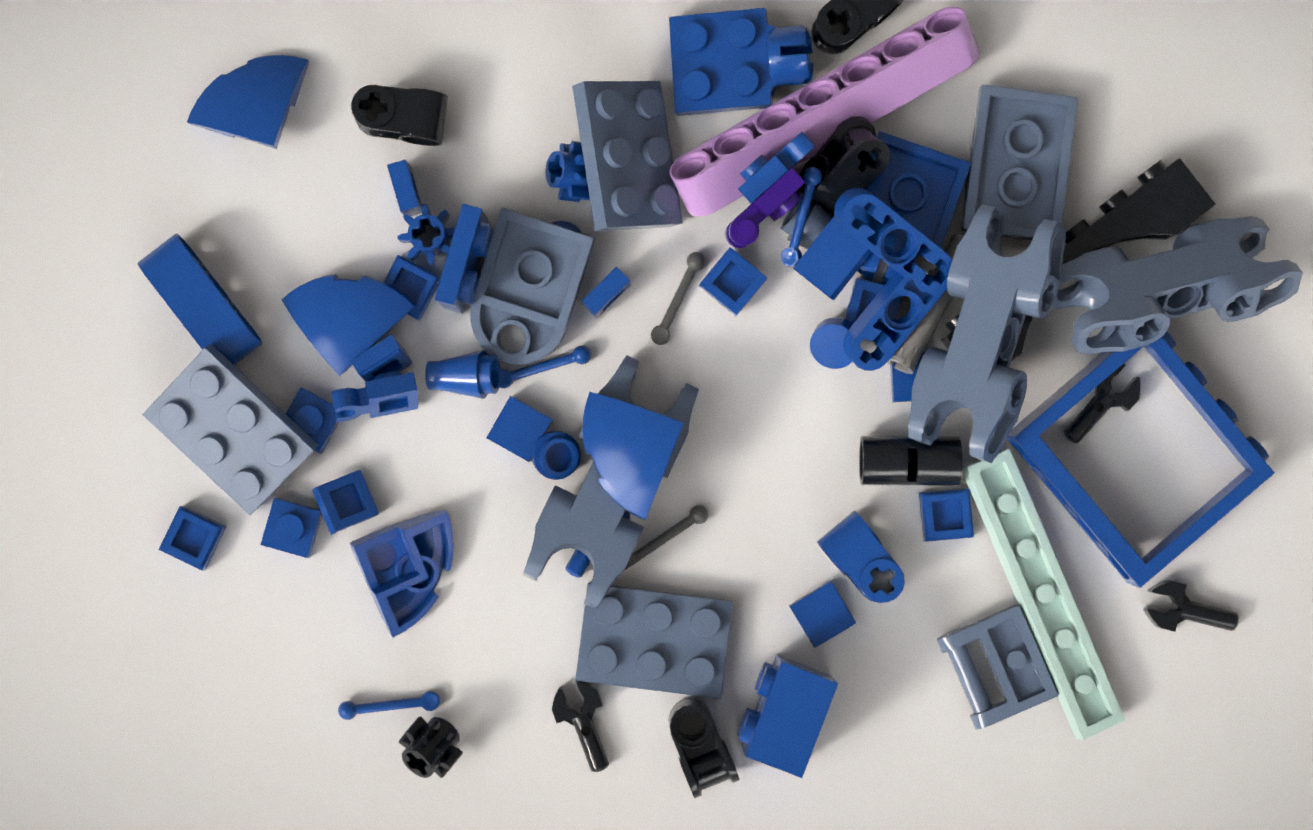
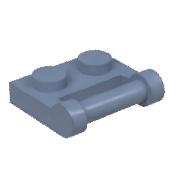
M1019 605L1011 606L937 638L942 653L948 652L973 710L970 718L977 730L993 725L1059 696ZM978 639L1005 699L997 704L991 705L966 647V644Z

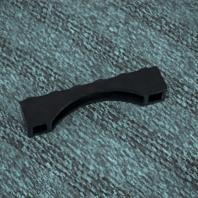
M1180 158L1167 167L1162 160H1159L1137 177L1142 183V186L1128 196L1121 189L1100 205L1099 208L1104 213L1103 216L1091 225L1085 219H1082L1066 231V244L1062 265L1078 258L1084 253L1099 250L1116 243L1141 239L1167 240L1181 232L1216 204ZM959 314L945 324L950 333L943 337L941 342L947 349H949ZM1025 316L1011 361L1022 354L1032 316Z

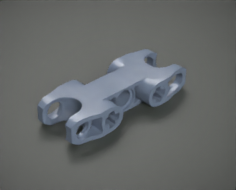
M982 204L956 247L948 273L947 290L949 295L964 299L948 351L930 347L922 356L912 386L908 438L931 446L933 441L937 439L946 417L955 410L968 408L973 419V428L969 440V455L978 460L992 463L1018 420L1027 390L1026 373L1009 368L1025 316L1045 319L1053 308L1062 281L1066 228L1057 221L1044 219L1038 225L1033 240L1024 252L1014 257H1003L1000 245L1005 225L1004 214L999 212L996 207Z
M1252 216L1215 219L1196 224L1181 232L1175 239L1173 250L1130 261L1121 248L1107 247L1084 253L1078 258L1063 264L1061 284L1070 279H1079V281L1067 288L1058 290L1053 308L1061 309L1080 306L1091 310L1082 314L1080 318L1074 321L1073 336L1070 341L1076 351L1084 354L1124 352L1149 345L1160 339L1167 332L1170 326V319L1210 308H1214L1220 318L1226 322H1235L1258 316L1267 309L1285 302L1296 294L1303 272L1296 263L1290 260L1262 262L1252 259L1265 249L1266 236L1270 230L1262 219ZM1252 233L1248 239L1239 243L1243 235ZM1284 279V281L1277 287L1270 290H1264L1273 283ZM1103 327V330L1098 335L1088 337L1092 331Z
M626 355L616 373L598 394L634 405L629 389L635 378L639 361ZM688 383L682 388L671 409L662 413L664 416L684 423L663 475L668 478L688 435L692 408L699 391L698 388ZM581 429L579 437L583 439V432ZM593 462L578 495L556 485L554 486L536 523L534 541L523 575L537 581L553 554L562 549L572 548L580 550L588 556L593 565L594 572L584 604L597 609L608 589L624 572L644 526L623 517L625 509L618 505L598 482L600 474Z

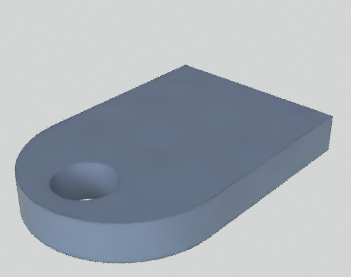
M501 208L470 311L471 327L475 338L488 354L496 355L497 360L509 364H529L548 356L559 346L568 329L596 237L507 208ZM507 325H516L525 334V344L519 352H510L501 344L500 334Z

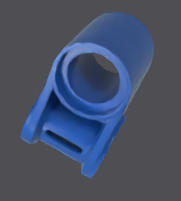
M856 511L849 514L817 541L820 548L843 575H846L868 600L876 603L890 602L896 599L902 592L905 581L900 566L884 549L879 538ZM874 568L878 572H885L887 570L891 572L892 577L889 579L888 584L892 589L888 593L882 589L874 592L871 591L869 585L874 579L870 572Z

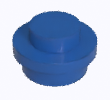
M550 431L543 434L537 439L532 449L534 467L541 475L549 479L560 480L570 476L580 462L581 452L577 441L571 435L562 431Z

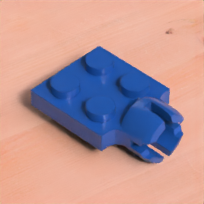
M765 8L669 17L674 107L677 116L767 108L773 104L774 90L780 86L807 84L812 80L813 62H810V55L808 54H812L813 49L807 28L802 25L771 26L768 23Z
M879 131L877 138L882 139L888 146L891 154L890 162L886 169L877 176L866 190L875 195L938 247L942 248L971 162ZM871 152L870 156L875 161L876 156L873 152ZM895 229L887 234L883 245L885 252L896 253L905 246L907 241L905 230ZM872 252L857 272L873 280L880 258ZM917 253L916 257L912 260L914 263L916 261V258L920 255L919 253ZM889 265L884 274L882 284H886L896 272Z

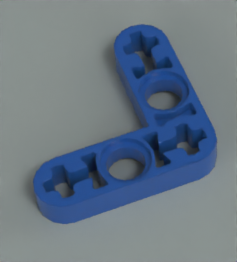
M852 188L839 196L835 204L834 214L836 221L846 232L896 270L844 337L843 348L849 359L860 369L874 371L884 366L947 290V278L952 258L871 192L863 188ZM857 204L860 207H864L866 212L879 222L871 229L863 221L855 218L850 212L853 206ZM895 229L905 230L907 235L905 246L896 253L885 252L883 245L887 234ZM917 253L930 263L935 264L939 269L934 277L926 274L922 268L912 261ZM899 296L909 297L911 304L908 313L903 318L890 319L887 313L890 302ZM878 319L892 330L888 335L875 325ZM864 339L870 342L873 341L877 346L872 353L863 351L859 346Z

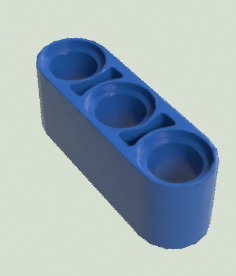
M178 233L174 234L137 263L143 274L202 350L211 343L233 365H236L263 344L253 327Z

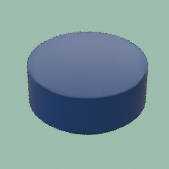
M834 317L825 319L817 325L810 339V351L818 363L831 369L844 368L852 363L843 348L844 337L853 325L851 322Z

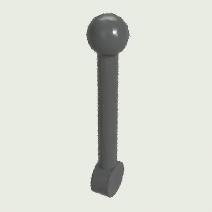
M693 252L687 257L688 268L660 326L654 327L651 331V339L655 344L664 345L669 341L670 325L696 272L705 266V257L700 252Z
M702 505L694 506L690 510L688 517L632 553L625 570L694 523H705L708 519L707 509Z

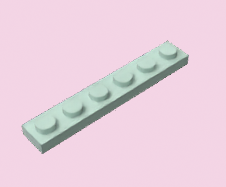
M1007 449L999 452L992 463L980 460L962 468L963 475L1016 600L1059 695V701L1075 738L1084 740L1125 721L1011 450Z

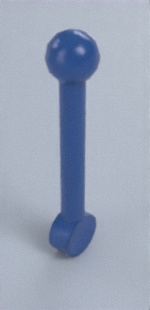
M809 167L803 173V180L806 184L790 245L781 252L782 263L789 267L795 266L802 257L799 249L815 186L822 180V173L816 167Z
M578 346L571 354L510 372L506 369H500L499 388H508L513 384L514 380L574 362L581 365L586 364L591 360V351L587 346Z
M428 691L418 698L356 705L351 701H344L339 705L338 713L342 719L351 720L356 714L423 707L427 711H433L438 708L440 697L436 692Z

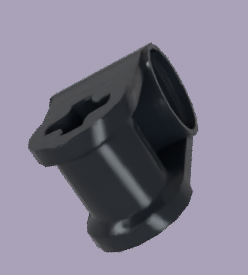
M830 0L819 11L817 19L813 23L811 30L812 41L816 48L823 53L830 55L840 54L870 29H874L883 22L904 0ZM840 21L845 26L842 33L836 31L831 35L826 30L828 24L835 25Z
M366 85L354 94L351 110L359 129L366 135L401 140L416 145L440 146L443 139L448 96L441 92L427 89H402ZM374 102H381L383 111L386 113H378L376 120H369L367 112L364 110L372 109Z
M860 116L851 117L837 126L832 136L817 154L804 165L799 176L803 179V173L809 167H816L821 171L822 180L815 186L812 200L834 212L839 196L845 191L852 188H863L866 190L877 176L886 169L890 162V150L882 139L876 138L875 128L868 119ZM848 134L853 140V144H850L846 136ZM871 151H872V152L875 154V156H876V160H875V161L873 160V158L870 156V154H869L868 152H871ZM804 183V184L799 188V191H800L802 194H803V192H804V188H805V184H806V183Z
M692 698L683 699L676 703L669 714V727L680 756L679 761L694 798L702 796V790L728 779L733 783L739 781L740 778L724 739H721L706 704ZM696 712L702 715L705 722L701 731L694 735L682 733L678 729L677 723L683 714Z

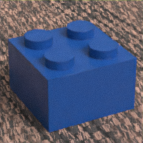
M777 654L773 664L764 662L754 688L757 690V694L760 695L755 710L746 708L737 731L745 756L802 778L837 689L838 682L831 675Z

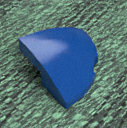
M285 55L264 56L248 60L246 65L226 75L221 74L203 91L192 108L187 123L232 138L236 136L277 149L290 107H295L309 60Z
M337 274L316 278L300 285L282 299V302L314 348L340 376L352 366V359L371 348L417 306L407 295L392 285L373 277L364 275L360 280L337 279L339 278Z
M589 392L585 404L582 427L585 453L591 454L594 465L600 474L598 482L604 491L623 509L646 520L684 423L618 399Z
M445 509L394 524L350 542L367 586L393 638L415 625L431 609L438 599L434 589L440 579L442 570L449 571L451 569L454 549L453 531L448 512Z

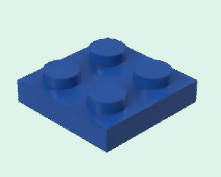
M464 203L461 207L434 299L443 308L462 314L466 303L473 305L480 280L477 272H475L479 256L486 258L494 232L491 229V224H489L490 221L481 208Z

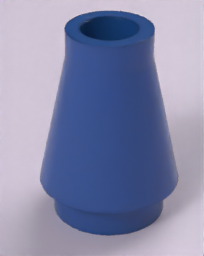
M484 350L440 361H428L425 369L427 388L429 390H442L485 399L488 394H496L499 390V360H497L496 355H487Z

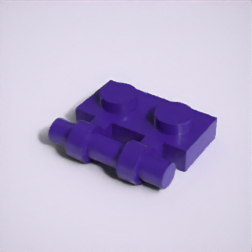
M793 168L788 170L778 181L729 223L725 230V238L729 245L740 249L755 242L759 235V224L766 217L770 216L775 222L802 199L796 191L805 181Z

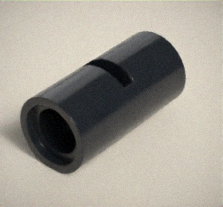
M861 436L859 448L861 485H960L962 477L961 439L954 436H938L930 446L910 439L908 436Z

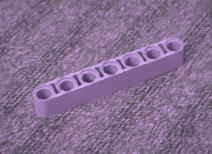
M948 7L934 12L679 157L671 165L669 173L688 213L698 217L706 216L741 198L743 194L738 188L746 181L740 173L760 155H763L767 161L772 159L801 132L816 147L793 167L816 155L832 136L837 126L844 120L860 116L873 123L971 67L979 59L980 51L965 10L960 7Z

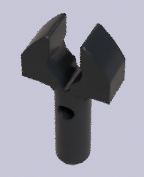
M1126 364L1121 365L1095 388L1093 399L1064 430V434L1069 441L1076 444L1079 443L1111 407L1120 406L1124 411H1129L1139 400L1140 377H1134L1127 384L1123 392L1109 395L1112 389L1111 381L1113 377L1118 375Z
M1167 580L1147 590L1155 594L1169 596L1172 603L1178 606L1177 609H1170L1166 613L1143 608L1149 620L1158 628L1175 632L1178 623L1189 620L1233 631L1239 623V616L1236 612L1190 601L1185 594L1187 584Z
M576 682L581 695L584 697V704L581 707L582 714H578L575 709L567 705L562 686H560L552 705V712L556 723L566 721L575 727L592 772L605 770L609 766V762L592 719L595 709L603 706L598 690L586 682Z

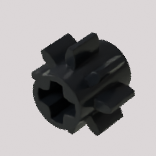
M421 716L418 717L399 740V743L406 748L402 752L404 764L411 772L420 777L428 778L435 772L440 778H443L463 754V751L455 747L460 741L459 733L450 722L443 718L433 717L427 723Z

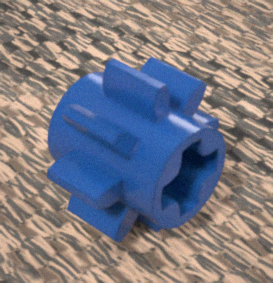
M581 142L561 143L560 151L552 152L546 163L545 176L548 185L560 188L558 193L559 200L580 202L581 199L590 200Z
M422 204V215L417 216L415 219L410 215L405 214L403 216L409 225L408 233L398 235L397 239L402 243H411L413 245L407 256L411 261L416 260L420 254L426 255L429 265L435 267L437 255L442 252L448 255L450 248L448 246L449 238H453L455 228L446 229L444 226L450 216L447 210H443L435 217L431 215L429 207L426 204ZM431 224L436 232L441 233V236L434 237L432 240L433 246L427 247L421 239H417V235L424 234L425 225Z

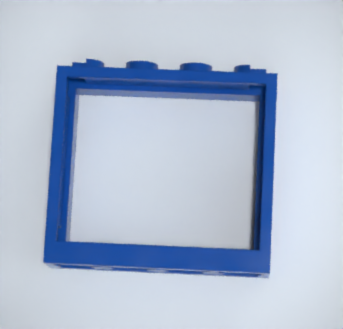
M1168 332L1154 343L1143 347L1245 470L1143 558H1140L1039 437L1040 434L1143 347L1124 352L1100 353L1012 428L1006 438L1128 584L1139 588L1145 585L1275 473L1265 462L1269 455L1264 447L1252 436L1246 438L1236 427L1235 423L1238 421V417L1230 406L1219 398L1215 401L1203 387L1207 384V380L1202 372L1189 361L1183 363L1172 348L1176 346V342Z

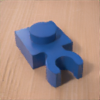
M801 132L769 161L763 155H760L740 173L746 182L738 190L750 203H753L816 146Z
M396 371L385 372L376 376L374 380L366 381L365 388H343L331 392L336 422L349 421L368 413L370 418L418 409V389L414 372L406 374Z

